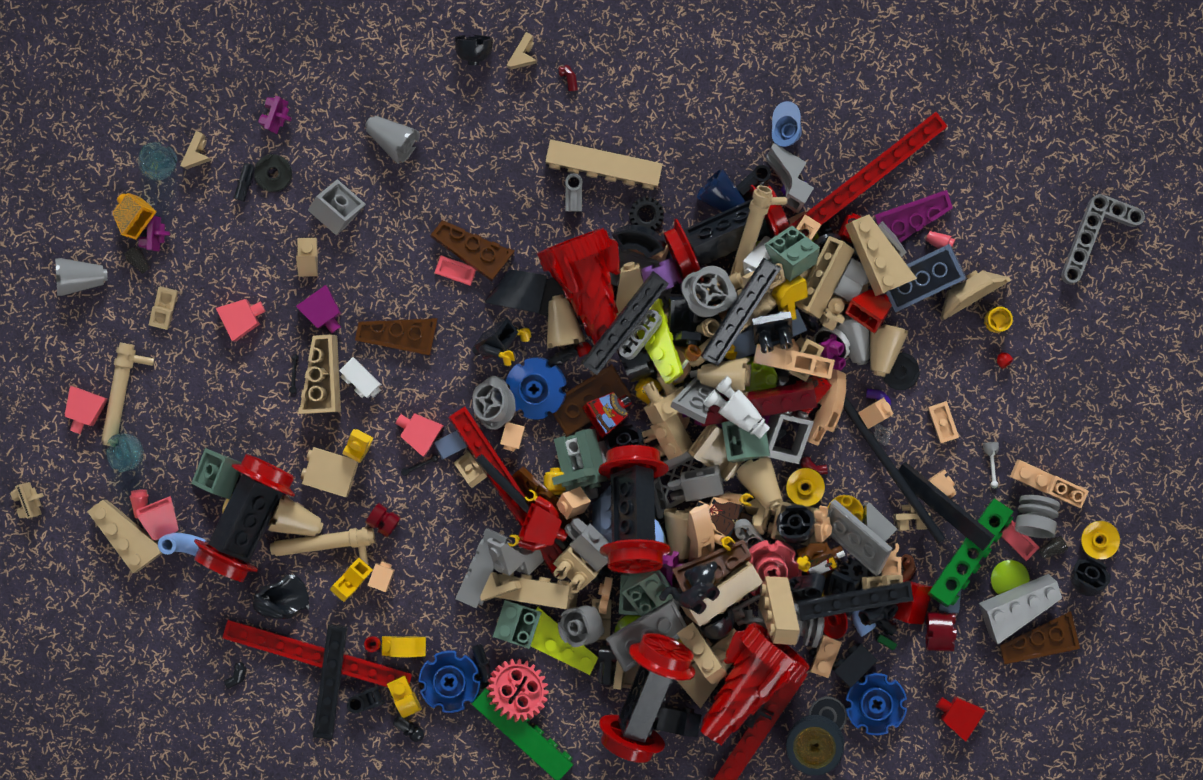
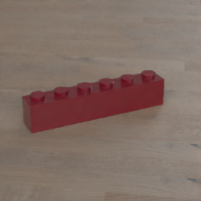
M813 381L750 391L747 396L761 416L817 407ZM721 396L724 400L729 401L727 396ZM712 405L708 409L705 424H701L702 426L728 422L729 420L718 413L720 410L719 406Z

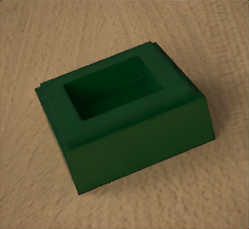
M878 634L876 637L877 642L891 650H895L896 643L881 634Z

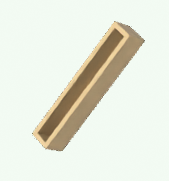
M551 139L545 161L550 169L560 170V167L568 169L567 172L579 174V171L585 172L586 176L591 178H597L598 175L604 176L605 180L610 182H616V179L624 181L623 184L635 186V183L641 184L642 188L647 190H653L654 187L658 188L663 163Z

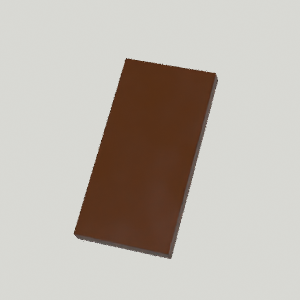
M611 364L601 370L598 375H593L567 391L563 405L552 414L568 437L591 422L582 409L586 403L612 392L616 394L618 399L624 395H627L629 398L632 396Z

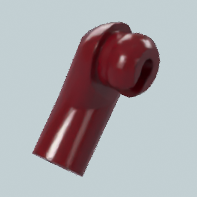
M569 65L560 66L558 68L559 76H566L568 91L578 90L577 79Z
M803 457L801 459L802 468L813 469L820 475L828 474L827 464L816 466L810 457Z

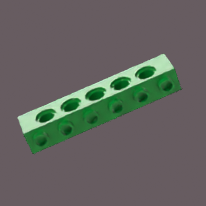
M995 498L991 500L978 519V522L994 534V538L987 548L982 551L966 537L928 592V595L945 607H948L950 604L953 606L960 597L957 595L960 589L964 590L969 584L970 580L968 578L971 573L975 574L980 568L981 564H979V561L982 557L986 558L991 552L990 545L992 542L996 543L1003 533L1000 531L1003 526L1007 527L1013 519L1011 515L1014 511ZM990 518H995L998 521L997 527L990 526ZM969 549L976 551L977 556L975 559L969 558L967 554ZM958 565H963L966 568L964 575L957 572ZM948 580L953 581L955 584V589L952 591L946 587Z

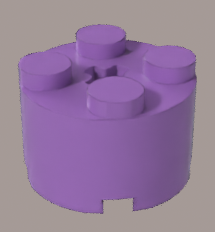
M672 258L659 262L660 266L654 267V264L641 269L643 283L654 271L669 283L665 290L676 285V281L679 284L683 281L677 263L672 261Z

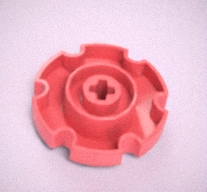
M764 540L748 549L752 557L749 562L753 564L763 583L765 576L788 577V580L796 576H802V570L798 569L799 564L797 563L799 557L795 558L796 552L789 544L780 540H776L774 544H769L768 540ZM760 585L757 590L749 593L753 596L760 594Z

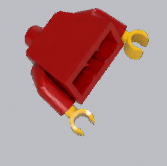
M529 490L534 496L532 499L527 497L525 499L529 502H535V504L531 503L519 536H509L515 538V543H508V545L511 547L518 545L520 548L535 551L544 549L547 545L552 546L555 538L565 541L568 534L565 532V529L560 528L562 520L558 518L559 513L550 501L538 496L535 491Z

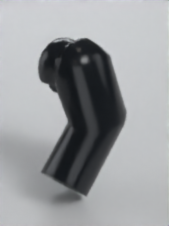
M237 662L234 665L233 676L224 680L227 689L244 681L247 672L244 663Z

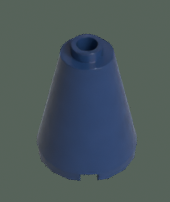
M723 169L715 172L707 180L708 183L705 187H701L696 195L700 201L720 212L746 202Z

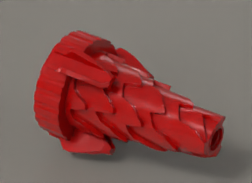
M604 228L582 234L537 253L543 271H549L553 278L562 286L566 298L572 304L577 317L580 316L585 331L589 337L591 336L594 345L616 319L617 313H619L614 300V291L610 272L615 275L620 273L619 247L617 241L609 238Z
M754 622L749 624L744 631L735 632L727 649L726 658L723 660L726 664L734 663V668L725 679L723 687L715 695V702L703 718L701 732L722 746L730 734L737 731L750 714L754 715L761 705L768 702L777 690L782 689L790 681L798 683L810 666L788 644H773L768 630L760 624Z

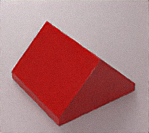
M911 582L913 601L897 603L898 611L892 618L906 623L923 624L930 601L928 592L932 586Z

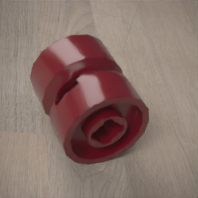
M378 503L366 519L365 524L373 529L378 528V532L388 538L401 517L394 512L389 513L388 508Z

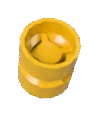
M996 307L989 310L984 317L986 328L993 333L1007 330L1013 322L1011 312L1005 307Z

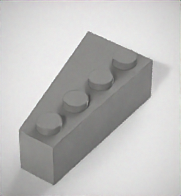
M486 528L484 531V537L478 545L476 555L471 561L468 573L465 575L455 598L474 608H477L478 605H483L484 601H481L480 596L490 574L495 569L486 541L489 538H494L501 543H510L507 541V536L489 528Z
M1046 574L980 602L979 606L990 638L997 644L1001 643L1061 600L1062 595L1058 582L1049 574Z

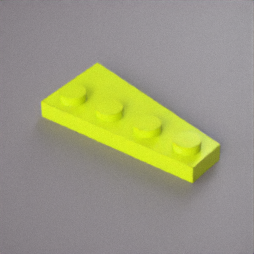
M658 298L649 310L657 311L662 317V323L644 347L664 382L670 384L684 374L678 352L675 350L672 341L674 339L669 331L667 315L664 314L662 299ZM649 317L650 322L654 323L656 321L654 317ZM643 325L648 330L650 329L647 325ZM644 330L637 332L639 339L645 336Z
M537 607L536 610L542 613L531 647L590 675L598 657L585 646L572 647L569 643H565L560 637L558 623Z

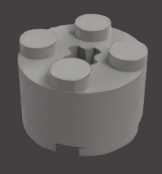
M584 605L567 609L562 613L561 622L558 623L561 639L572 647L592 644L604 634L601 616L594 606Z

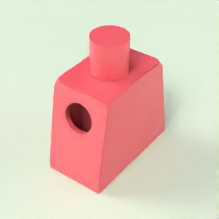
M247 299L216 308L233 342L238 341L257 327L260 323L256 316L266 312L261 301L251 306Z
M70 386L65 410V417L73 419L70 431L81 434L84 424L94 426L108 399Z
M415 413L411 419L401 414L395 423L404 429L400 437L423 457L426 456L444 427L440 423Z
M171 496L136 510L139 521L153 541L179 530Z

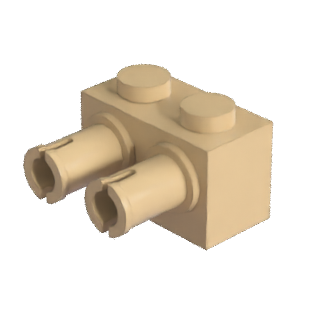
M661 375L657 377V380L665 392L664 395L660 396L653 381L642 387L650 400V403L644 407V410L652 424L664 422L678 413L677 410L671 408V403L684 389L683 386L675 387L672 382L666 384Z
M677 413L664 422L651 425V429L642 432L643 438L648 437L644 439L645 443L654 439L658 440L660 446L654 448L660 451V457L666 455L668 460L684 454L693 445Z
M571 546L567 547L553 563L557 567L554 571V576L556 577L559 573L557 577L559 580H563L567 576L571 580L568 584V589L570 590L573 587L572 593L582 590L600 571L596 572Z

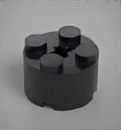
M619 348L617 349L630 383L655 374L652 364H647L650 362L646 350L642 351L641 349L635 358L628 360L621 356ZM625 348L626 352L631 353L632 350L630 348Z

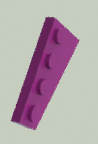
M943 190L875 214L874 218L877 225L883 221L901 243L913 233L921 230L924 226L951 210L953 206L948 191Z

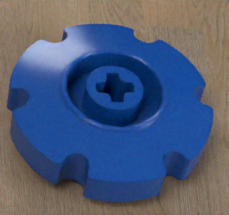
M528 358L524 360V366L520 363L516 364L507 376L506 383L510 386V390L515 397V411L523 410L525 418H546L548 411L555 413L565 401L566 393L562 391V387L567 384L565 376L557 365L550 367L548 365L549 360L545 358ZM536 385V387L539 388V391L536 392V389H533V386Z
M454 650L438 652L434 655L435 661L430 662L427 660L420 671L419 682L424 684V689H421L420 693L425 702L432 708L440 705L442 706V712L445 713L461 711L465 709L464 702L470 701L472 703L479 693L481 681L475 679L479 669L476 667L475 662L467 655L459 658L457 651ZM446 677L454 679L453 686L445 684L447 681Z
M865 674L864 681H857L851 688L849 687L846 693L845 700L850 702V706L846 708L847 716L857 729L864 726L866 734H887L889 726L897 728L906 716L907 708L902 706V702L907 700L905 691L895 679L888 682L886 674ZM873 700L881 701L879 708L872 707L874 704Z

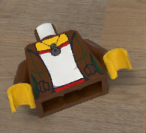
M825 541L822 543H810L807 547L796 550L799 556L797 559L798 569L804 571L806 575L812 573L822 574L826 579L825 583L832 572L839 570L835 560L845 556L841 545L830 550Z

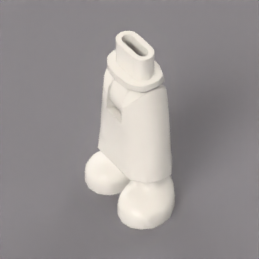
M726 376L717 385L716 389L727 396L729 401L724 400L714 389L704 400L703 404L707 407L712 405L719 406V414L743 430L750 432L751 435L755 434L760 439L770 427L764 423L765 419L761 417L758 410L739 389L736 392L733 391L731 388L732 380Z

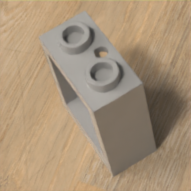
M791 411L770 415L767 423L770 427L767 431L770 456L767 457L799 464L814 423L808 417L809 414L803 411H798L797 413ZM783 419L801 423L791 450L774 446Z

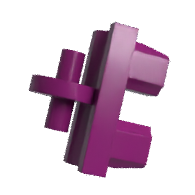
M275 96V98L267 97L265 107L270 109L268 116L262 114L258 123L268 131L277 134L279 127H283L285 121L291 122L292 118L287 116L289 112L287 105L289 102L279 96Z
M153 216L144 229L147 230V237H140L138 246L146 248V250L160 252V243H164V237L170 236V232L165 231V224H161V217Z
M831 334L827 341L819 343V345L824 347L820 357L835 360L833 369L841 371L845 367L846 361L844 358L838 357V355L840 356L843 353L844 343L838 342L836 335Z
M673 551L671 556H663V567L659 569L671 587H673V580L675 578L672 569L683 565L679 564V552Z

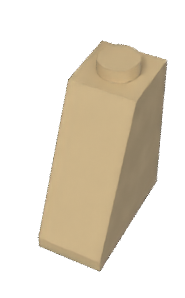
M628 262L620 269L615 300L619 313L643 284L639 262Z

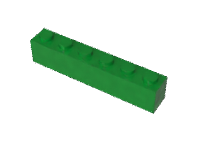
M485 688L472 705L555 780H560L573 766L574 763L571 761L573 757L566 751L562 753L557 748L559 745L552 738L548 740L543 736L544 731L538 725L533 727L528 722L530 720L528 717L524 722H522L521 718L515 722L513 716L509 720H507V714L500 716V709L494 711L496 704L490 705L493 698L487 697L491 691Z

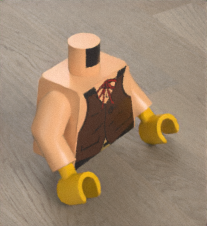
M726 493L713 497L709 505L700 500L696 507L704 504L708 506L713 525L714 542L723 545L728 551L731 548L727 544L729 542L735 544V541L730 536L743 506H752L751 503L746 502L749 497L754 498L748 493L743 495Z

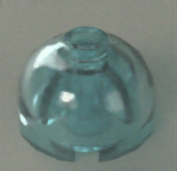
M159 142L144 145L138 156L140 172L148 179L154 181H161L170 177L177 163V156L174 150L169 146L167 148L161 146L162 143Z
M122 433L113 435L108 440L110 446L109 449H106V455L113 469H117L121 473L136 469L140 465L144 450L136 436Z

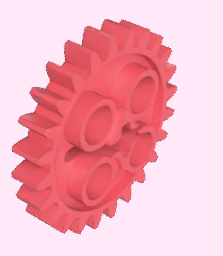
M513 659L508 663L504 661L501 666L498 665L495 668L496 671H493L491 673L492 677L487 680L491 684L486 687L487 690L491 691L487 697L493 698L490 705L496 704L494 711L500 709V716L507 714V720L513 716L515 722L519 718L524 722L527 717L532 719L534 715H538L540 713L539 710L545 707L542 703L548 700L544 697L549 693V691L544 690L548 684L542 683L545 676L539 677L541 670L535 672L534 664L528 667V661L522 664L521 659H518L516 663ZM511 674H515L518 681L514 680ZM526 677L527 679L525 683L518 690V694L513 698L511 704H509L510 698L516 692L517 687L521 684L523 678ZM527 685L532 686L533 692L528 690ZM502 689L508 692V696L502 693ZM517 700L522 701L524 707L519 706Z

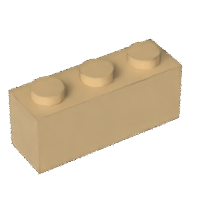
M693 622L677 633L683 644L692 651L694 661L711 685H714L728 675L710 645Z

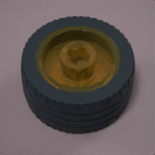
M809 715L799 719L791 727L786 739L787 756L792 765L804 774L823 775L833 770L841 761L845 745L844 737L838 725L831 719L822 715Z

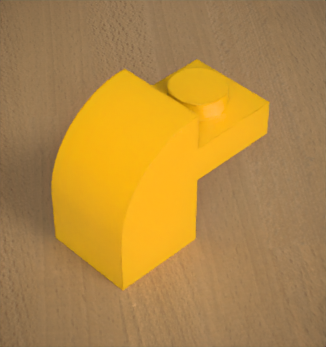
M800 275L792 281L786 279L785 282L774 287L771 295L778 305V311H790L792 320L796 319L795 302L808 297L806 280Z
M353 429L342 454L360 463L367 454L373 437L358 429Z
M358 558L329 590L345 602L365 581L373 569Z
M382 636V656H426V637Z
M406 676L387 683L395 701L394 703L403 718L422 710Z

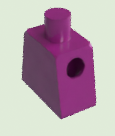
M327 285L296 306L318 329L326 325L331 334L341 328L335 319L341 315V312Z

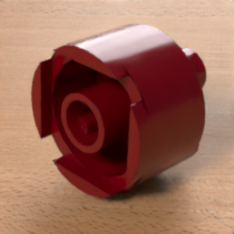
M927 612L926 650L954 652V640H956L957 636L956 628H954L956 621L955 613Z

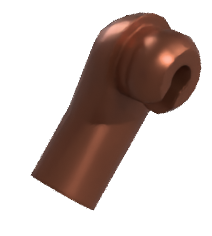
M905 554L901 557L904 567L902 575L903 580L909 581L916 571L914 558L911 555Z

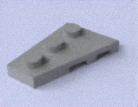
M696 376L672 401L671 408L705 424L709 407L705 406L703 402L714 388L702 385Z

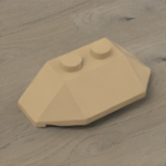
M976 270L968 274L966 281L950 286L951 289L947 291L941 314L942 321L1010 282V278L986 271L977 273Z

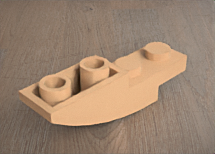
M760 344L756 346L753 360L755 364L831 379L835 362L833 359L774 347L772 352H768L767 348V353H762Z
M833 369L831 379H828L832 386L818 402L822 406L815 414L814 423L807 440L809 443L817 446L827 430L834 432L842 413L846 395V374L839 370Z
M1018 459L1010 475L1011 478L1078 508H1082L1089 492L1084 488Z
M706 504L694 507L689 511L687 536L690 538L691 543L688 562L712 553L715 549L713 525Z

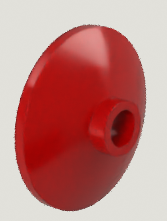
M846 613L824 617L823 632L828 637L838 639L845 635L848 628Z

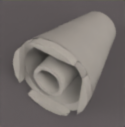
M379 116L370 117L365 124L366 132L398 164H400L399 161L403 163L410 157L416 148L412 147L415 140L419 141L420 133L416 129Z
M55 258L57 296H64L104 285V281H108L107 269H103L102 265Z
M847 314L842 315L845 318L843 324L838 322L835 328L843 332L849 340L850 353L848 355L852 363H857V365L868 363V359H870L869 329Z

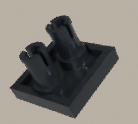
M790 311L752 318L754 344H760L762 353H767V348L768 352L774 350L773 341H780L781 349H786V343L788 349L793 346L791 340L793 338L792 316Z

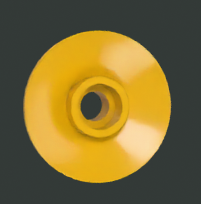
M802 468L790 475L787 480L786 490L789 498L795 504L807 507L820 501L825 491V484L818 472L813 469ZM807 483L809 488L802 490V484Z
M1095 521L1084 529L1081 536V544L1084 551L1090 557L1107 559L1118 550L1120 536L1112 524L1106 521ZM1098 536H1101L1103 539L1100 544L1096 542Z

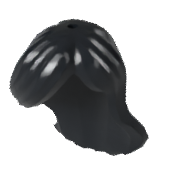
M288 574L274 584L259 588L255 592L253 599L254 610L264 618L289 619L302 609H310L307 588L304 582L294 574Z

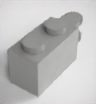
M719 465L681 472V479L667 483L668 490H677L671 492V500L685 499L686 502L698 501L702 498L717 497L724 494V484Z
M575 518L570 524L565 526V532L573 539L569 545L596 572L608 563V558L600 554V548L610 542L591 524L587 526L583 521Z

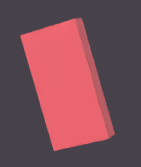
M442 255L435 270L437 275L471 286L476 272L470 265Z
M1013 520L1001 531L1003 533L1001 537L1025 561L1040 548L1029 536L1016 532Z

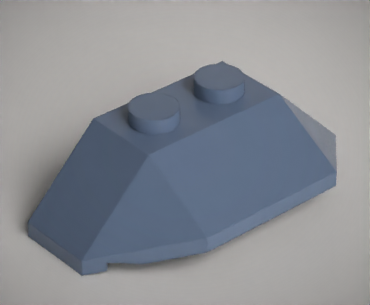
M611 485L592 503V526L610 543L612 542Z

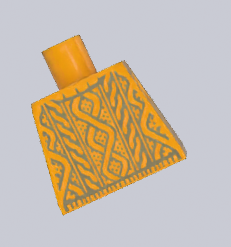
M130 193L121 194L117 197L119 204L113 211L114 219L121 235L137 240L156 214V210L139 196Z

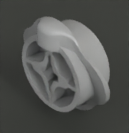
M707 266L697 272H693L681 283V291L690 310L700 317H712L719 312L725 311L737 299L735 287L730 281L728 274L717 266ZM702 277L710 278L707 284H699L697 281ZM717 282L719 283L722 291L718 289ZM696 293H698L701 296V301L698 299ZM711 299L721 300L717 306H708Z
M491 376L475 388L472 396L473 409L486 428L491 430L499 429L513 418L516 409L515 397L502 378Z

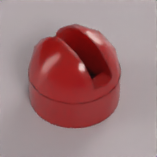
M582 342L583 347L581 344L577 345L576 350L579 357L588 354L592 349L588 342Z
M1004 352L997 356V363L1001 369L1006 368L1014 360L1011 355Z
M375 636L368 637L364 642L365 649L368 652L379 650L381 647L380 639ZM376 642V645L370 646V643Z

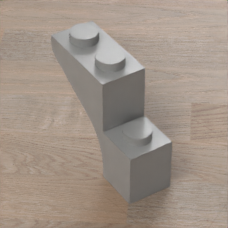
M773 143L766 155V160L785 186V197L787 198L785 206L799 214L814 187L798 178L807 162Z
M489 538L486 541L493 566L500 573L502 572L510 576L516 570L530 575L544 561L541 550L530 551L520 547L514 549L494 538Z

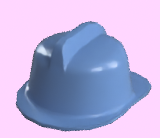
M785 101L776 106L773 112L772 139L778 146L786 147L793 145L802 134L801 115L796 104Z

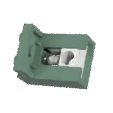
M595 429L575 432V435L554 439L561 472L564 474L553 477V485L561 484L562 488L565 487L566 491L578 487L586 491L585 487H590V489L601 487V483L608 481L607 477L601 475L598 471L599 466L603 464V459Z

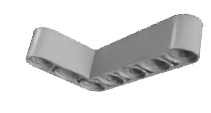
M1102 194L1092 197L1088 202L1062 270V280L1066 284H1073L1080 280L1104 217L1130 227H1135L1143 223L1145 219L1144 212L1137 207ZM1095 199L1101 200V209L1094 205ZM1113 206L1119 207V216L1112 212ZM1131 213L1137 214V222H1133L1130 219ZM1088 217L1095 219L1096 224L1094 227L1088 224ZM1082 235H1086L1089 238L1088 244L1081 242ZM1075 252L1082 255L1081 262L1075 261ZM1068 270L1074 271V280H1070L1067 277Z

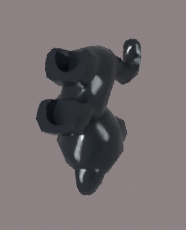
M717 562L702 563L692 569H687L684 576L692 587L681 594L675 587H666L661 592L659 599L665 601L668 595L672 594L673 599L680 606L693 610L697 614L703 613L707 607L703 600L708 598L714 601L720 594L719 589L713 585L715 582V572L718 567Z

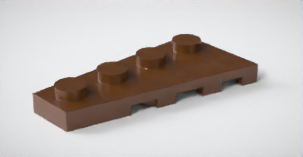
M443 220L430 235L431 238L491 282L515 252V250L507 249L496 242L485 240L477 234L466 232L465 229Z
M438 318L358 322L355 341L431 356Z
M524 466L512 475L525 497L532 499L534 494L529 490H533L538 496L545 498L553 504L559 513L558 518L562 520L560 528L565 529V526L570 524L573 519H580L578 516L566 519L556 505L559 499Z
M744 539L735 542V544L728 545L731 548L730 551L721 548L672 569L681 591H687L692 587L688 580L685 579V571L692 569L698 564H707L711 561L717 562L718 567L713 584L715 585L749 561L752 557Z
M1071 611L999 646L1004 665L1080 649Z

